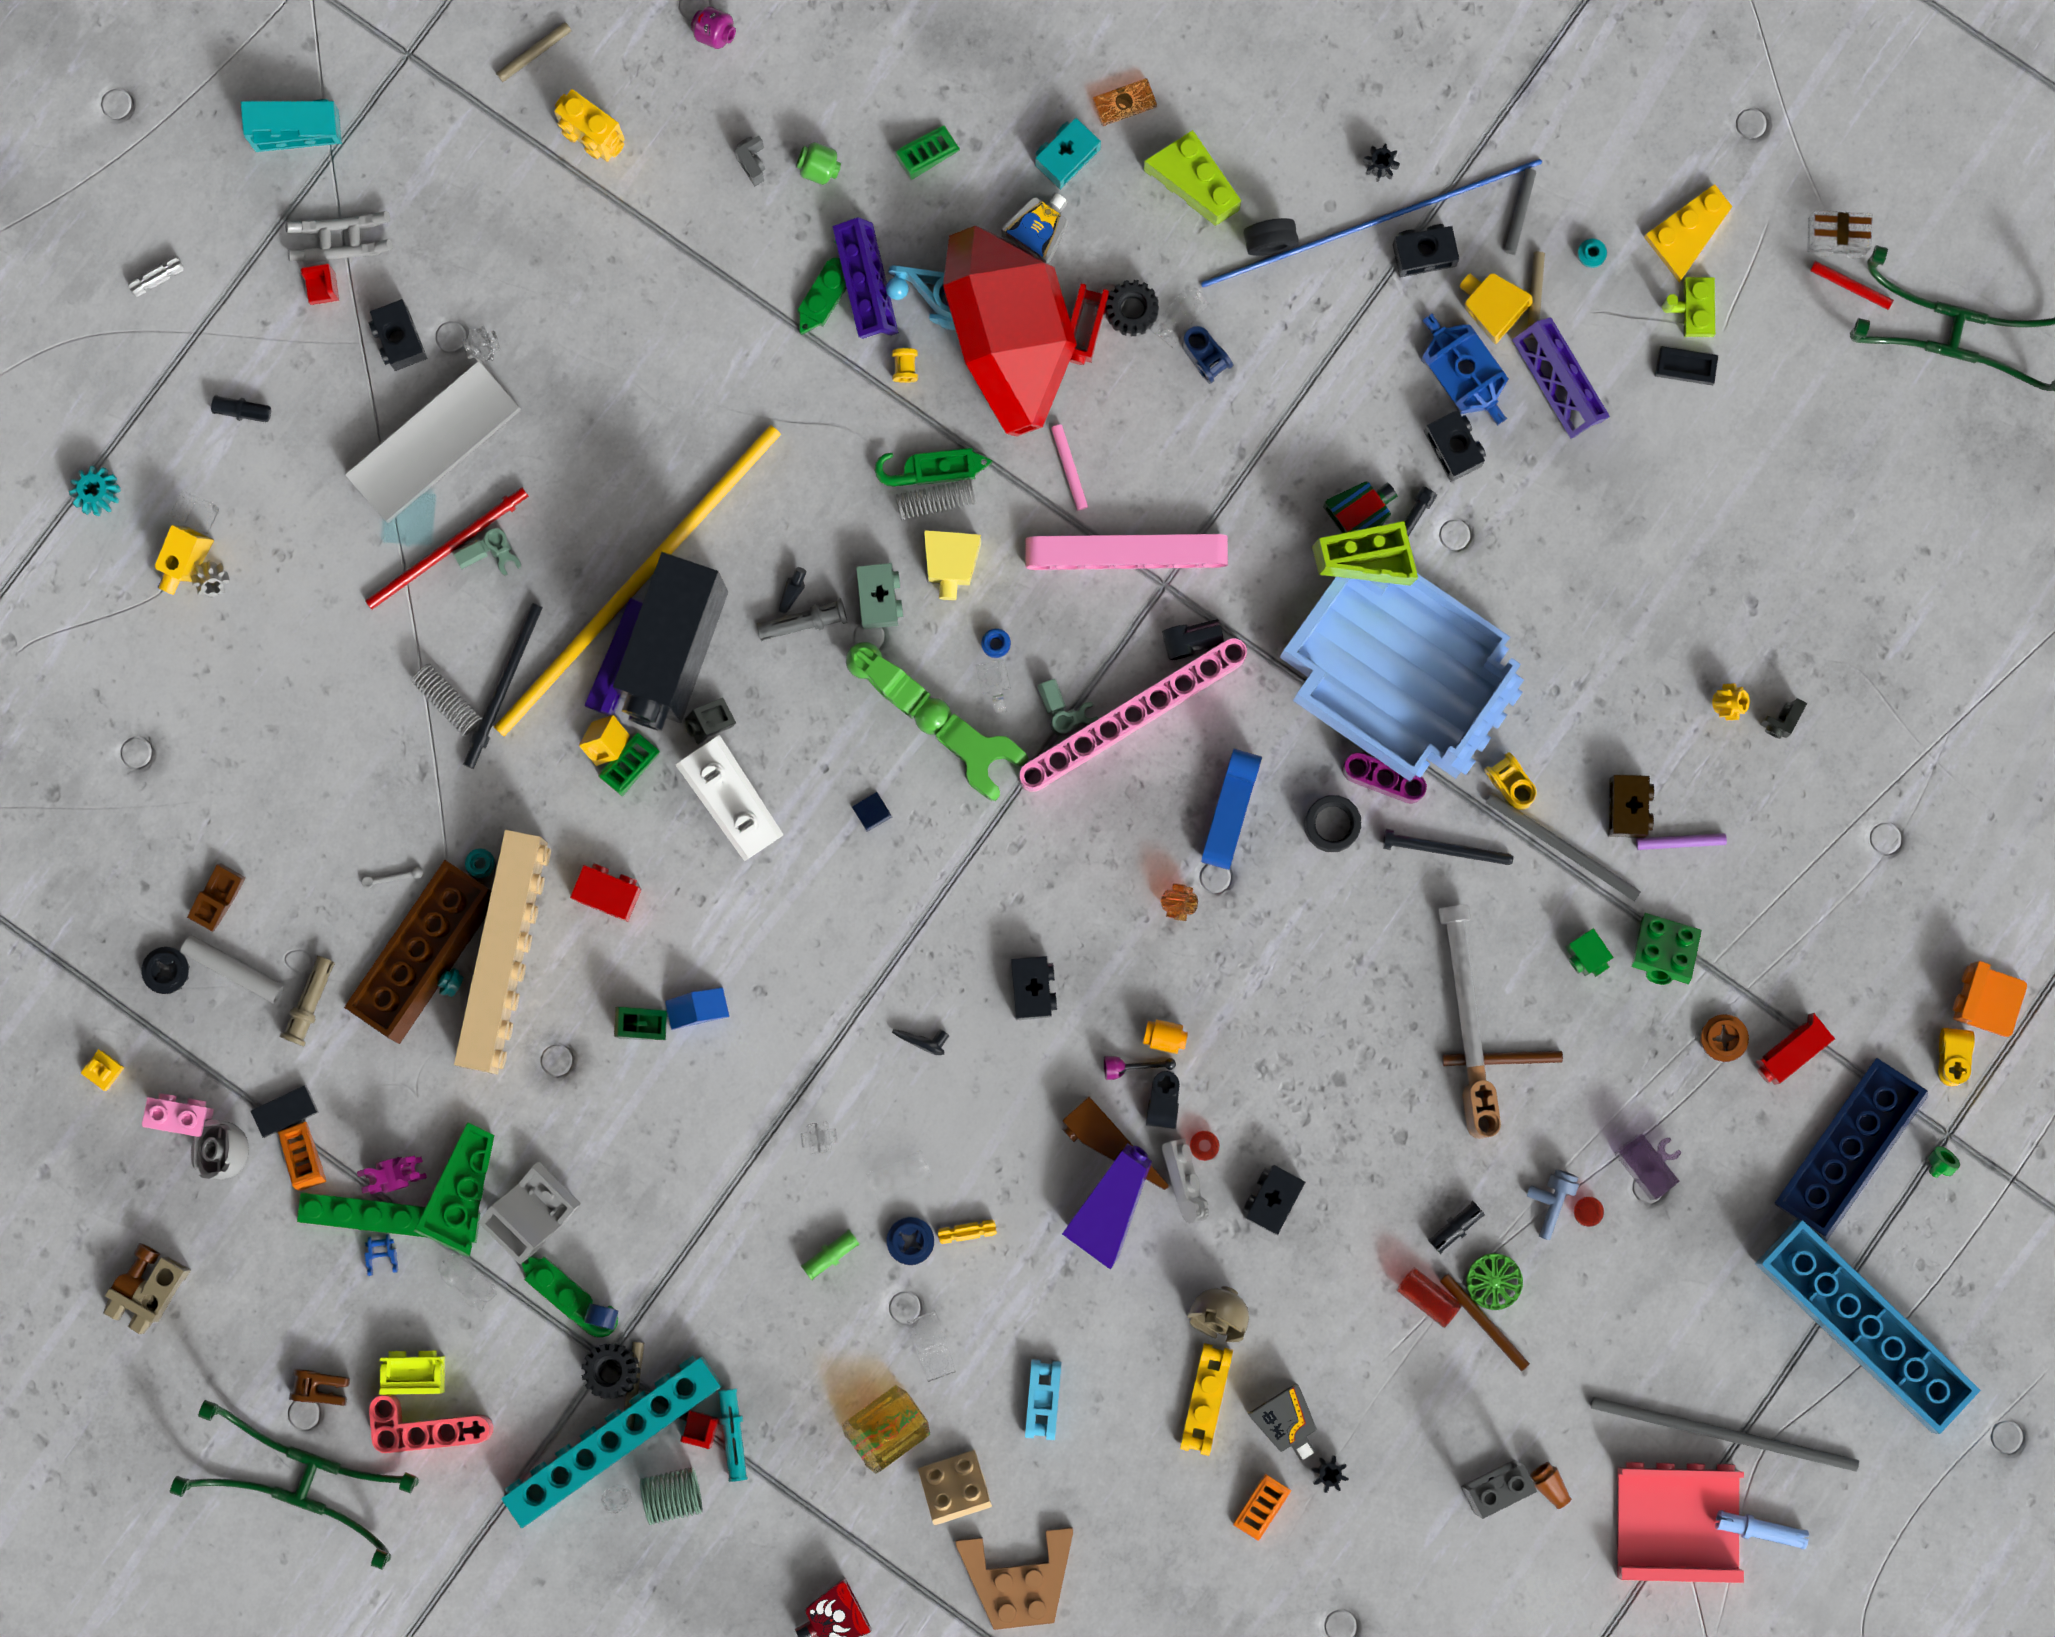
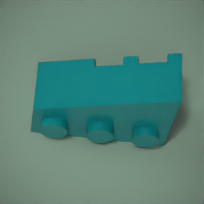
M317 99L314 101H241L243 135L255 152L342 144L339 109L334 101L328 99Z

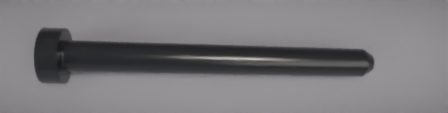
M1387 828L1383 838V849L1391 850L1392 846L1503 865L1513 864L1514 856L1509 853L1396 835L1393 829Z

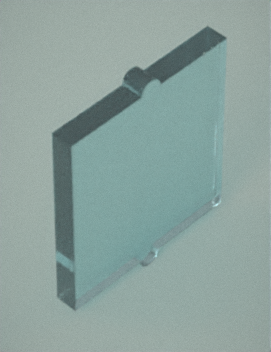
M436 494L420 495L389 523L385 521L384 543L405 544L407 547H410L411 544L432 546Z

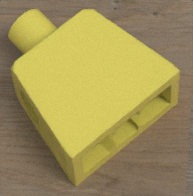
M925 530L928 580L931 583H940L939 599L956 600L957 586L970 585L981 545V535Z

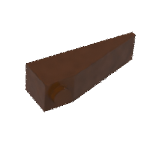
M1090 1096L1062 1120L1066 1125L1062 1130L1073 1142L1079 1139L1082 1144L1113 1162L1127 1143L1133 1147L1132 1143ZM1150 1166L1146 1180L1160 1189L1166 1190L1169 1185Z

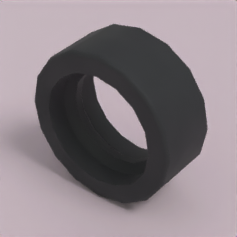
M1327 795L1318 799L1309 808L1304 820L1305 833L1309 841L1317 849L1325 852H1340L1349 848L1358 838L1362 828L1361 815L1358 808L1349 799L1339 795ZM1338 807L1348 814L1350 829L1343 839L1328 841L1318 834L1316 818L1323 809Z

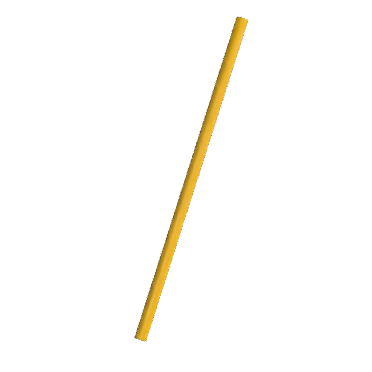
M769 425L495 724L494 728L501 735L506 736L625 606L629 599L654 574L661 552L672 554L781 435L777 429Z

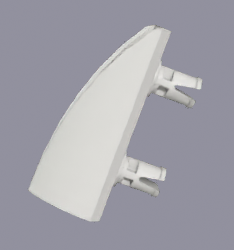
M720 735L675 764L744 861L784 835Z

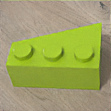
M1194 130L1144 161L1145 173L1149 176L1152 175L1165 185L1166 189L1177 194L1187 202V205L1213 225L1217 226L1240 211L1241 199Z
M1404 521L1319 538L1312 546L1319 575L1411 586L1418 579Z

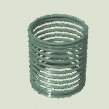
M693 1467L685 1468L684 1471L680 1469L679 1472L676 1470L674 1473L671 1471L669 1474L666 1472L664 1475L661 1473L659 1476L655 1475V1477L651 1476L650 1478L644 1477V1479H640L641 1498L649 1525H654L656 1522L659 1524L660 1519L661 1522H664L665 1519L669 1521L670 1518L671 1520H674L675 1517L679 1519L680 1516L683 1518L684 1513L686 1517L689 1516V1512L693 1516L694 1511L696 1515L702 1514L701 1493Z

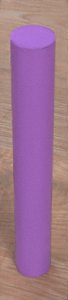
M1726 833L1636 839L1637 850L1727 844Z

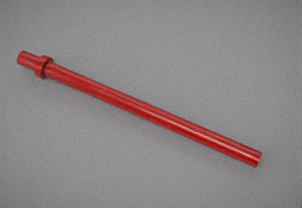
M521 487L509 497L507 495L502 497V502L366 599L367 605L371 610L376 608L505 513L515 511V506L529 497L528 494Z

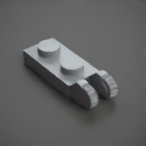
M1183 1138L1162 1144V1151L1176 1201L1179 1204L1181 1214H1183L1182 1217L1189 1224L1207 1219L1210 1213L1207 1208L1208 1203L1207 1200L1201 1197L1200 1181L1195 1174L1191 1161L1192 1152L1186 1143V1139Z

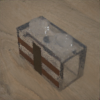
M1814 210L1808 218L1807 252H1814L1819 257H1830L1834 254H1845L1846 258L1851 259L1863 257L1872 248L1873 213Z

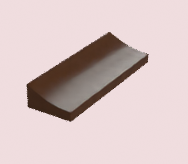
M444 860L344 1008L387 1038L400 1044L438 989L437 983L444 971L451 970L486 918L492 890Z

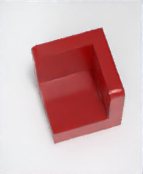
M330 264L300 269L301 275L306 281L310 305L339 301L336 273Z
M690 1410L680 1442L706 1449L712 1448L719 1418Z

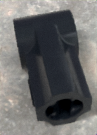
M1218 619L1192 626L1178 625L1162 631L1169 660L1186 658L1195 654L1196 651L1216 647L1224 642Z

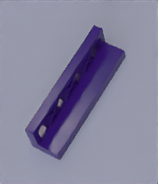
M857 217L832 226L858 337L864 339L879 333L890 336L898 334L891 298L886 292L887 281L873 223Z
M1551 317L1537 321L1512 339L1570 439L1575 438L1591 426L1602 423L1610 417ZM1532 333L1538 342L1537 353L1529 351L1523 341ZM1542 360L1551 363L1553 367L1551 377L1544 376L1542 373ZM1557 385L1564 386L1568 392L1566 402L1559 401L1555 395ZM1571 410L1579 411L1585 421L1576 429L1570 420Z
M632 598L629 599L584 705L606 716L615 714L621 700L614 690L613 684L640 613L642 602Z

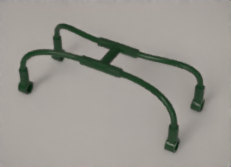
M1875 245L1873 253L1867 261L1868 270L1874 279L1896 295L1920 306L1933 309L1935 313L1954 317L1948 344L1932 340L1922 341L1910 338L1867 336L1870 321L1861 318L1857 319L1855 327L1850 332V338L1853 342L1920 347L1931 353L1971 363L1979 362L2003 371L2041 390L2055 391V380L2051 384H2047L2001 362L1981 356L1978 352L1959 348L1965 320L1983 325L1988 323L2005 327L2029 328L2055 325V317L2041 320L2001 319L1990 317L1987 313L1939 301L1935 303L1917 297L1897 287L1877 271L1876 267L1879 264L1883 265L1886 260L1888 248Z
M204 1400L198 1417L211 1421L214 1415H221L256 1440L286 1454L287 1458L306 1464L295 1493L277 1486L273 1488L242 1480H189L176 1476L170 1488L171 1494L183 1497L185 1492L191 1487L201 1486L236 1487L270 1494L272 1498L319 1515L325 1514L349 1526L377 1548L373 1555L371 1566L380 1570L384 1569L386 1563L391 1559V1554L376 1536L347 1516L326 1507V1504L308 1498L307 1494L317 1468L335 1475L342 1474L362 1480L400 1483L399 1490L410 1494L419 1483L417 1476L407 1472L403 1476L381 1475L342 1467L340 1463L293 1446H284L261 1434L218 1404Z

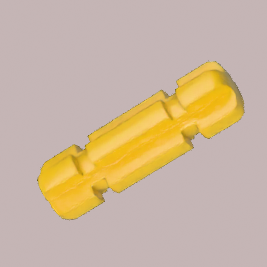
M990 1219L984 1220L980 1224L973 1222L955 1225L954 1228H950V1226L939 1228V1242L946 1244L952 1243V1240L963 1241L980 1238V1235L985 1237L993 1236L997 1233L994 1220Z

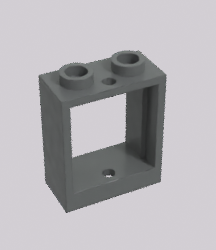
M1516 1460L1510 1461L1461 1486L1474 1514L1482 1519L1537 1492L1525 1465Z

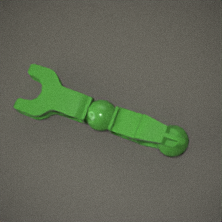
M860 642L853 645L847 652L846 666L849 672L857 678L867 679L885 699L911 719L914 718L916 725L922 732L936 735L935 738L965 763L966 777L969 785L988 800L996 801L1000 797L999 787L988 776V767L993 761L1005 759L1018 767L1024 766L1029 761L1028 755L1008 737H984L955 713L952 715L950 707L945 701L939 698H930L931 694L902 669L883 659L882 653L876 645L870 642Z

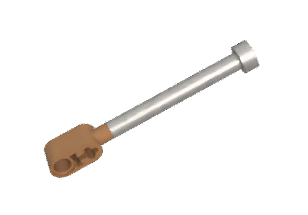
M1458 905L1440 908L1439 915L1441 924H1447L1469 1081L1462 1094L1466 1126L1471 1136L1483 1139L1492 1137L1499 1132L1501 1120L1496 1088L1486 1079L1465 922L1470 921L1469 906ZM1475 1092H1483L1484 1098H1476ZM1486 1107L1487 1109L1484 1111L1477 1112L1476 1108ZM1480 1117H1485L1488 1120L1489 1128L1486 1133L1481 1131L1478 1126Z

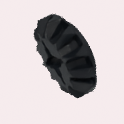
M159 947L145 957L142 963L141 974L144 983L149 989L159 994H171L182 989V986L189 979L190 966L185 955L179 950L172 947ZM158 961L167 966L174 964L170 970L174 978L173 980L167 976L159 977L162 969Z

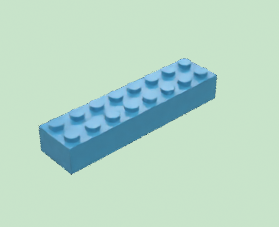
M1795 1220L1755 1263L1931 1433L1941 1434L1981 1391L1803 1220Z

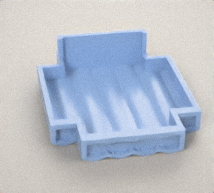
M1418 573V579L1411 586L1335 577L1280 656L1282 660L1308 677L1293 701L1409 781L1415 775L1421 778L1430 765L1426 759L1455 779L1461 772L1466 775L1476 761L1471 758L1476 749L1482 752L1492 738L1487 733L1492 726L1498 729L1506 718L1507 714L1503 710L1509 703L1514 706L1523 693L1518 688L1524 679L1516 674L1521 664L1513 658L1505 666L1500 664L1509 650L1505 644L1510 639V636Z

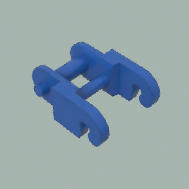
M390 1234L386 1235V1239L372 1240L370 1236L368 1237V1242H365V1247H368L369 1251L365 1253L368 1276L373 1275L372 1260L385 1256L391 1257L393 1273L398 1272L396 1249H392L394 1239H391ZM387 1246V1252L374 1253V1247Z

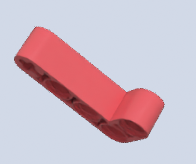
M390 1394L376 1397L372 1400L369 1407L372 1444L381 1453L477 1444L488 1440L494 1429L492 1421L485 1415L403 1423L401 1403L397 1397ZM383 1400L389 1401L392 1405V1412L388 1417L381 1415L378 1409L380 1402ZM477 1421L479 1426H484L485 1431L480 1433L479 1437L477 1432L463 1434V1428L475 1426ZM445 1424H450L455 1430V1436L451 1441L445 1440L441 1435V1429ZM415 1427L421 1428L425 1433V1439L421 1444L415 1443L411 1438V1432ZM385 1430L392 1432L395 1437V1442L391 1447L385 1446L381 1441V1435Z

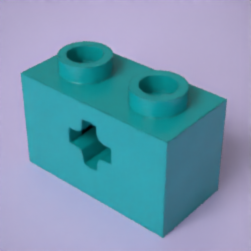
M1077 118L1071 123L1066 121L1056 132L1057 137L1050 144L1048 142L1042 144L1035 153L1037 156L1035 158V166L1060 190L1101 150V141ZM1069 148L1071 149V155L1068 153L1061 155V149L1065 151Z

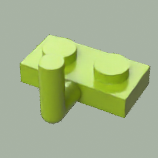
M1685 277L1684 301H1678V297L1675 294H1670L1662 304V310L1665 313H1684V337L1715 336V277Z

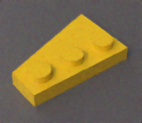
M1714 184L1648 232L1644 238L1680 283L1733 206Z

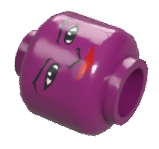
M711 6L698 10L691 22V30L695 40L714 49L723 48L727 43H731L736 34L732 16Z

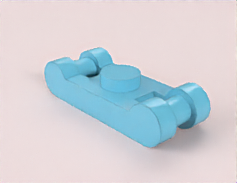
M1032 1359L1025 1438L1034 1439V1436H1045L1046 1440H1055L1062 1362L1053 1361L1052 1364L1040 1363L1041 1360ZM1039 1375L1051 1376V1385L1039 1384ZM1036 1415L1048 1416L1047 1424H1036Z

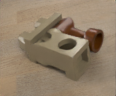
M139 1243L134 1251L135 1256L138 1258L126 1274H122L115 1279L112 1287L107 1291L105 1296L109 1300L103 1313L112 1319L120 1320L126 1309L132 1311L135 1314L127 1327L138 1334H144L152 1323L159 1322L175 1292L191 1270L170 1257H161L148 1281L144 1280L142 1276L148 1263L155 1264L160 1253L145 1244Z

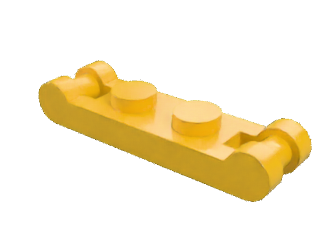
M1204 1343L1180 1449L1185 1451L1194 1449L1200 1451L1201 1455L1209 1456L1233 1349L1212 1348V1344ZM1209 1360L1221 1362L1219 1371L1208 1368ZM1194 1428L1205 1430L1203 1439L1192 1437Z

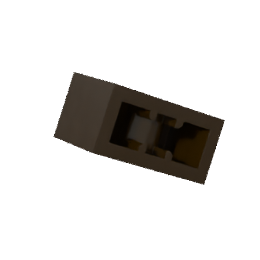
M1613 775L1609 778L1608 837L1645 838L1649 835V831H1653L1654 815L1649 813V801L1654 800V784H1650V776ZM1633 800V805L1638 806V809L1633 814H1631V808L1626 807V804Z

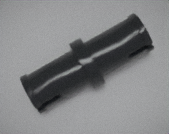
M1472 1200L1457 1216L1447 1219L1448 1223L1433 1237L1429 1238L1428 1241L1441 1255L1459 1237H1465L1467 1235L1465 1232L1480 1218L1484 1217L1485 1214Z

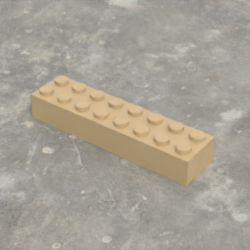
M509 830L504 832L454 1061L455 1066L498 1075L499 1069H504L507 1052L503 1051L505 1040H510L513 1031V1023L509 1022L512 1010H517L520 994L516 993L518 981H523L526 964H522L524 952L529 953L532 943V935H528L530 924H535L538 915V906H535L537 894L541 895L544 888L545 878L541 877L543 865L548 866L551 855V848H547L548 843L539 836Z

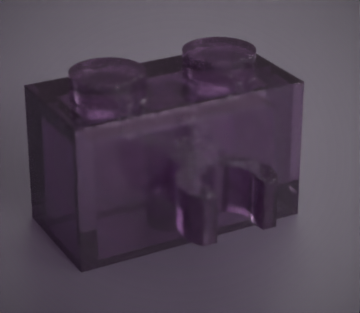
M1637 1134L1616 1150L1614 1155L1650 1200H1657L1680 1182L1665 1161L1677 1159L1681 1155V1151L1676 1150L1671 1155L1666 1153L1665 1146L1671 1141L1670 1137L1662 1139L1657 1146V1150H1655L1643 1134Z

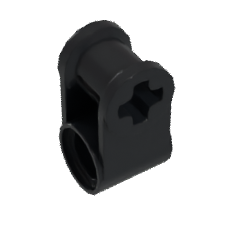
M1162 1071L1154 1077L1151 1099H1149L1146 1126L1176 1129L1180 1083L1174 1073ZM1164 1076H1170V1081L1175 1083L1174 1088H1169L1168 1093H1163L1162 1087H1159L1157 1084L1158 1080L1162 1081L1164 1079Z

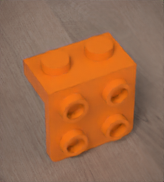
M1982 961L1970 963L1962 977V982L1964 983L1962 992L1958 994L1954 1002L1953 1011H1955L1953 1020L2003 1037L2011 1036L2026 993L2027 983L2024 980L1991 970V964Z

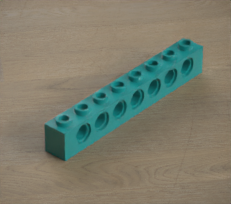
M694 1355L679 1365L682 1371L671 1377L669 1373L654 1383L657 1388L647 1395L645 1391H642L629 1400L632 1406L627 1410L621 1412L618 1408L604 1419L607 1424L597 1430L593 1426L581 1434L579 1437L582 1441L572 1448L569 1443L555 1453L557 1457L555 1461L549 1465L543 1461L529 1472L532 1477L524 1483L519 1478L506 1487L507 1495L502 1497L501 1500L520 1528L526 1527L723 1387V1384L705 1358L700 1357L696 1360ZM682 1378H687L693 1383V1391L690 1395H683L678 1390V1383ZM657 1396H663L668 1400L669 1406L664 1413L657 1412L653 1407V1401ZM633 1413L641 1415L644 1420L643 1427L640 1430H633L628 1425V1418ZM607 1431H613L618 1435L619 1442L615 1448H609L604 1443L603 1438ZM582 1449H589L594 1455L593 1463L589 1466L583 1465L579 1460V1453ZM558 1466L566 1468L569 1473L566 1483H559L554 1478V1471ZM533 1484L540 1485L544 1490V1496L540 1501L533 1500L529 1495V1489Z

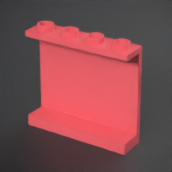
M1626 1462V1467H1618L1617 1578L1638 1581L1744 1583V1570L1739 1569V1534L1715 1528V1523L1720 1522L1716 1521L1719 1510L1739 1515V1478H1744V1472L1735 1470L1734 1464H1717V1470L1705 1469V1464L1687 1463V1469H1675V1463H1656V1468H1644V1462Z

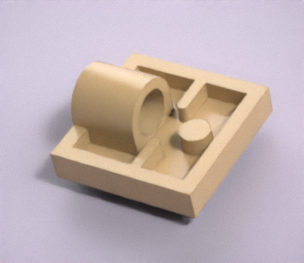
M975 1450L917 1468L934 1526L992 1507Z

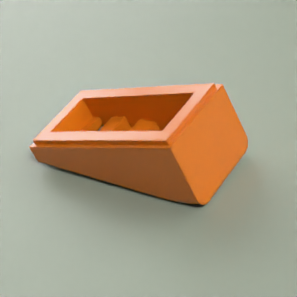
M305 1121L278 1131L292 1186L298 1191H302L326 1182L324 1170L308 1123ZM303 1135V1140L292 1144L289 1143L290 1139ZM306 1147V1151L293 1155V1151ZM307 1159L310 1160V1163L297 1167L296 1163ZM313 1171L312 1173L306 1174V1175H304V1176H300L301 1174H304V1173Z
M1264 1473L1233 1525L1259 1541L1291 1490ZM1265 1486L1279 1493L1278 1498L1276 1499L1263 1491ZM1261 1496L1271 1502L1273 1506L1269 1509L1256 1500ZM1252 1506L1267 1514L1265 1519L1251 1512ZM1246 1516L1261 1525L1258 1530L1243 1521Z

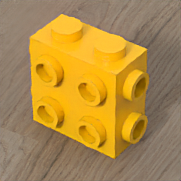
M573 89L567 95L563 94L557 100L554 111L558 119L557 124L562 129L561 134L569 141L575 143L578 140L585 146L584 150L596 160L601 157L606 162L612 156L616 157L622 151L625 139L616 120Z

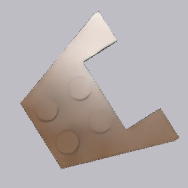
M1073 1527L1046 1530L1049 1562L986 1569L983 1537L956 1540V1547L994 1630L1052 1624L1055 1622L1073 1537Z

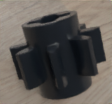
M1386 143L1379 149L1371 146L1370 153L1372 157L1365 156L1363 160L1365 164H1370L1365 174L1370 175L1372 173L1376 176V182H1379L1380 178L1385 176L1391 180L1393 177L1391 169L1397 170L1400 166L1399 162L1394 161L1398 153L1397 150L1391 152L1387 149ZM1377 159H1379V161L1381 162L1386 160V166H1384L1382 163L1377 165Z
M1334 1455L1331 1457L1330 1462H1325L1322 1457H1319L1321 1463L1319 1468H1311L1318 1475L1313 1484L1318 1485L1322 1482L1324 1484V1493L1329 1491V1486H1334L1336 1490L1341 1491L1340 1481L1349 1480L1348 1477L1342 1475L1341 1471L1347 1465L1343 1463L1337 1466L1335 1464L1336 1456ZM1326 1467L1332 1470L1337 1469V1472L1334 1474L1335 1480L1332 1482L1329 1479L1323 1480L1322 1478L1326 1474L1324 1470Z

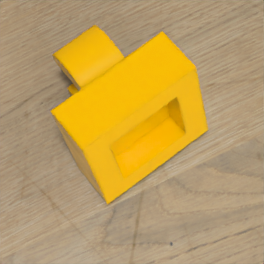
M98 1049L81 1074L103 1091H107L125 1067L104 1051Z

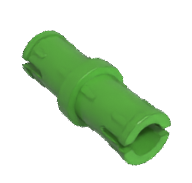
M848 1229L828 1246L824 1244L818 1254L800 1266L813 1281L815 1277L832 1264L834 1266L839 1264L838 1260L860 1244Z

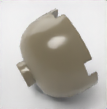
M1222 1286L1221 1289L1212 1288L1205 1290L1197 1296L1191 1305L1187 1318H1191L1189 1323L1194 1328L1216 1339L1217 1333L1227 1336L1226 1342H1240L1244 1339L1248 1328L1249 1311L1236 1290Z

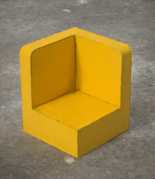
M611 715L593 721L579 746L591 761L598 766L617 760L630 735L616 717Z

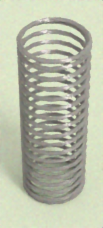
M969 478V484L966 479L964 484L960 480V487L957 481L955 486L951 482V489L948 483L946 484V489L942 484V492L939 485L937 486V491L933 486V494L930 487H928V494L925 488L923 493L919 489V496L916 490L914 491V496L910 491V499L907 492L905 493V498L901 493V501L899 495L896 494L901 520L906 519L905 510L909 519L910 510L914 518V507L918 517L920 516L919 508L922 516H924L923 505L927 515L929 514L928 505L930 512L933 514L932 502L935 512H938L937 503L939 510L942 512L941 500L944 510H947L946 500L951 510L950 497L954 509L956 508L955 498L960 508L959 494L963 507H965L964 495L969 506L968 492L971 503L973 505L976 504L971 479Z
M426 664L415 673L411 683L416 685V688L423 692V695H426V698L429 699V702H432V705H436L435 708L442 712V715L448 719V722H452V726L455 725V729H458L462 736H467L479 726L482 717L476 715L477 712H473V708H470V705H466L467 701L463 702L464 698L460 699L461 695H457V691L453 692L454 688H451V685H447V681L444 682L445 678H441V675H438V671L434 672L435 668L431 669V664ZM480 720L475 727L466 732L476 721Z

